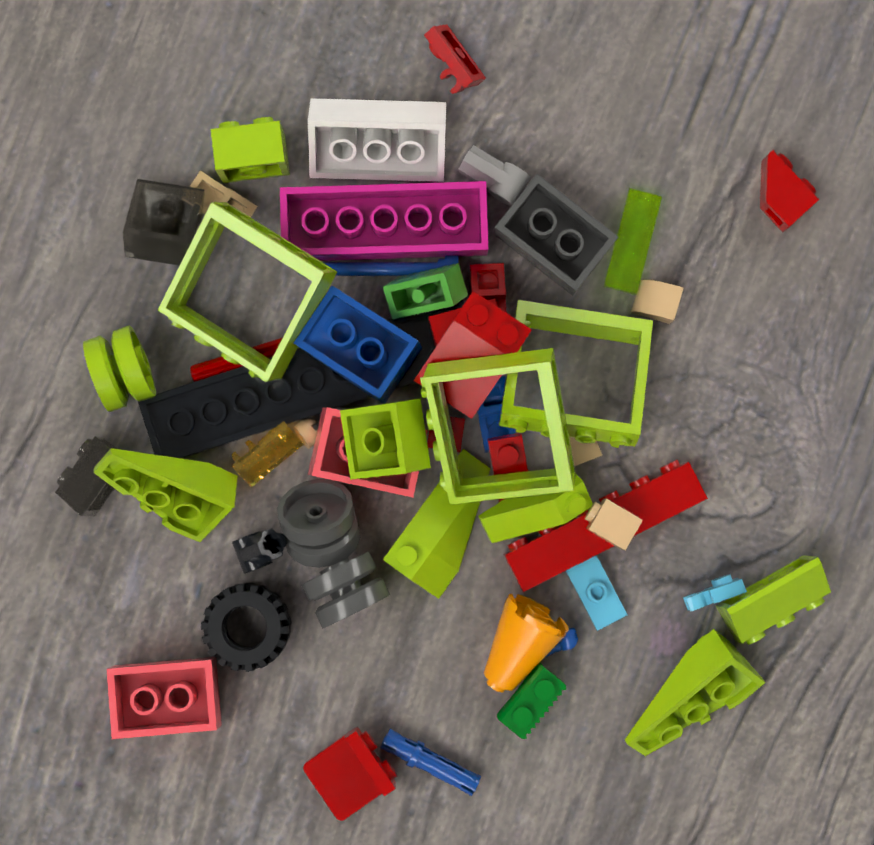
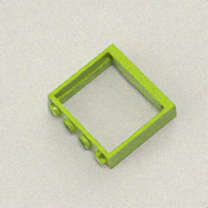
M211 202L158 311L172 321L171 325L180 329L186 328L195 334L194 339L197 342L220 350L222 352L221 356L228 362L241 364L249 369L248 373L253 378L258 377L265 382L282 379L298 348L294 341L326 295L337 271L227 202ZM225 227L312 281L271 360L186 306Z
M518 300L514 318L529 328L638 345L629 423L565 414L569 437H575V440L578 442L594 443L595 441L607 442L615 448H619V445L635 447L641 435L653 320ZM518 373L506 374L499 426L514 428L517 433H523L527 430L541 432V435L549 437L545 410L513 406Z
M553 348L430 363L427 365L424 376L420 377L422 385L421 396L428 399L429 409L426 411L427 425L429 430H434L436 441L433 442L434 457L436 461H441L443 472H440V486H443L444 491H447L450 504L574 491L576 472ZM537 370L555 468L462 479L443 382Z

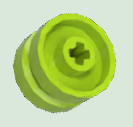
M130 325L113 331L111 337L112 347L102 336H97L83 342L84 356L91 379L102 404L108 412L127 407L128 391L138 402L156 396L155 383L148 358L134 329Z

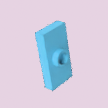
M597 555L566 570L597 631L627 616Z

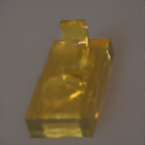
M283 421L277 427L271 429L265 437L257 442V445L250 440L246 441L249 452L244 456L240 457L234 451L232 458L235 463L232 467L249 486L253 487L304 444Z

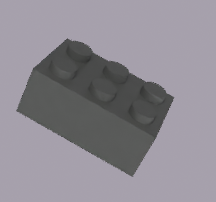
M536 174L498 222L493 232L495 236L572 296L618 239L617 235L538 174Z

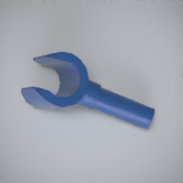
M569 628L566 636L546 657L561 650L574 648L578 642L575 628Z

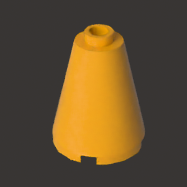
M512 593L509 594L505 600L484 670V676L488 679L486 681L488 686L501 693H504L505 690L513 691L566 636L569 630L566 622L561 617L555 622L549 616L551 610L531 598L517 594L516 598H514Z

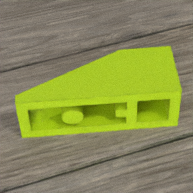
M576 474L574 491L506 498L478 515V518L491 543L566 524L591 508L593 503L583 480Z

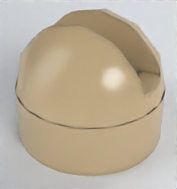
M305 419L293 427L296 435L307 449L314 446L317 430L315 431L313 426L318 422L313 419Z

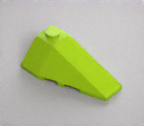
M111 448L94 467L93 473L121 494L135 497L140 501V508L145 512L153 511L162 518V525L197 542H201L235 507L238 476L208 462Z
M463 449L460 452L458 460L462 479L489 476L491 468ZM439 481L383 560L439 599L459 572L480 501L450 504L447 491H444Z
M713 629L687 650L625 738L627 745L646 756L681 737L683 728L692 723L700 722L703 725L710 721L709 714L725 705L729 710L739 705L764 685L765 681L734 645Z

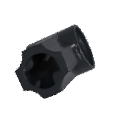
M273 528L250 534L232 542L244 574L273 563L272 560L283 556L284 547L287 545L283 533H277Z

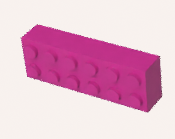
M486 181L280 187L281 237L320 261L445 257L447 255H459V257L487 256Z

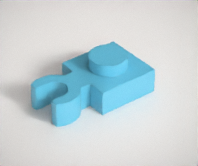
M731 574L712 580V587L685 596L683 599L687 610L694 611L709 604H715L746 593L747 591L742 579H732Z

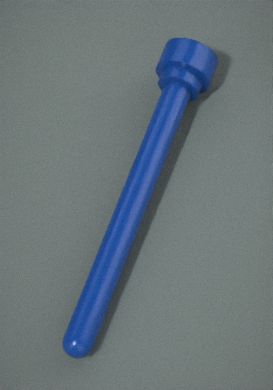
M447 255L445 259H438V262L323 263L336 270V276H404L459 263V255Z

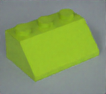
M803 555L746 588V593L726 599L715 606L735 641L741 644L746 641L748 645H751L766 636L764 631L773 625L780 628L795 620L794 613L806 608L807 611H810L825 602L823 597L831 593L820 559L815 556Z

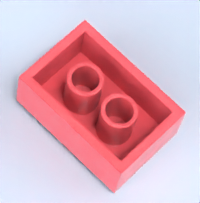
M328 407L322 408L308 475L414 497L419 471L350 480L340 410Z
M216 657L114 665L107 669L112 739L213 731L222 725Z

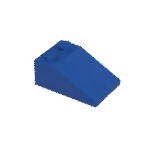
M334 286L330 287L294 341L296 346L383 404L388 401L422 349L417 339Z

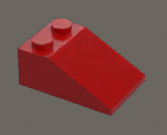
M472 291L414 379V382L422 386L420 377L424 376L427 365L430 363L517 353L532 329ZM502 375L443 382L446 402L472 419Z

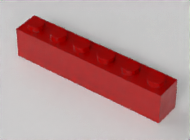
M678 459L659 468L662 473L661 475L651 480L648 475H645L629 483L631 490L621 495L615 490L599 498V501L601 503L603 499H608L642 519L643 521L635 533L637 535L708 499L689 462L680 465ZM589 510L581 513L566 524L538 531L540 536L529 542L524 536L507 545L510 551L503 555L523 592L614 547L611 543L586 529L589 521L585 520V517Z

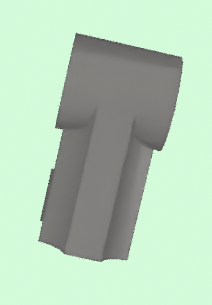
M474 145L468 151L458 169V172L473 181H486L487 192L496 200L510 207L521 195L531 179L525 171L509 162L502 163Z

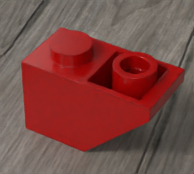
M772 150L761 161L760 209L784 232L819 199L815 195L816 190L814 186L805 178L800 179L792 171L793 165L789 159L781 153L777 155Z

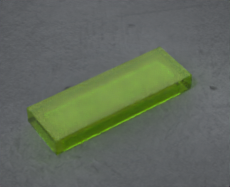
M629 188L617 231L618 239L614 243L603 287L632 295L637 294L662 196Z

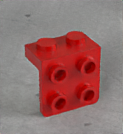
M358 726L312 757L303 766V770L336 819L340 821L347 819L379 795L383 794L385 797L396 789V781L394 779L398 777L397 773L387 759L384 761L380 760L374 751L378 748L377 744L367 730L362 733Z

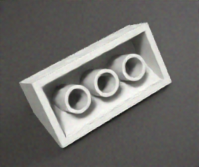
M311 98L308 115L310 178L444 182L446 102Z

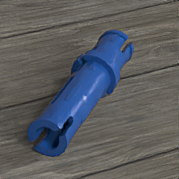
M391 728L388 730L380 745V749L406 761V765L411 768L415 766L436 778L457 787L468 795H473L480 782L481 775L424 747L425 743L419 740L415 742L393 731Z

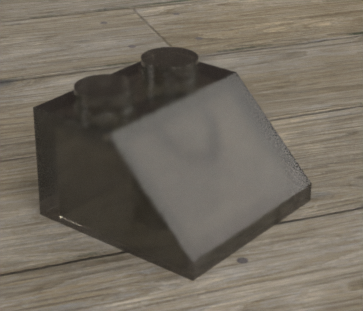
M137 179L123 229L125 257L180 266L201 224L205 189Z
M95 436L93 440L88 438L77 452L80 458L73 468L68 466L57 480L60 486L55 493L81 516H96L115 489L93 473L94 467L111 448L117 449L98 436Z

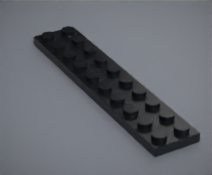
M461 300L455 306L387 320L417 339L422 346L421 351L395 390L416 383L414 379L435 349L428 317L462 308L464 300ZM298 348L282 379L265 382L258 377L253 378L248 373L249 369L242 366L158 393L155 397L138 402L154 455L182 459L319 415L323 407L337 409L371 398L372 396L356 387L301 348Z

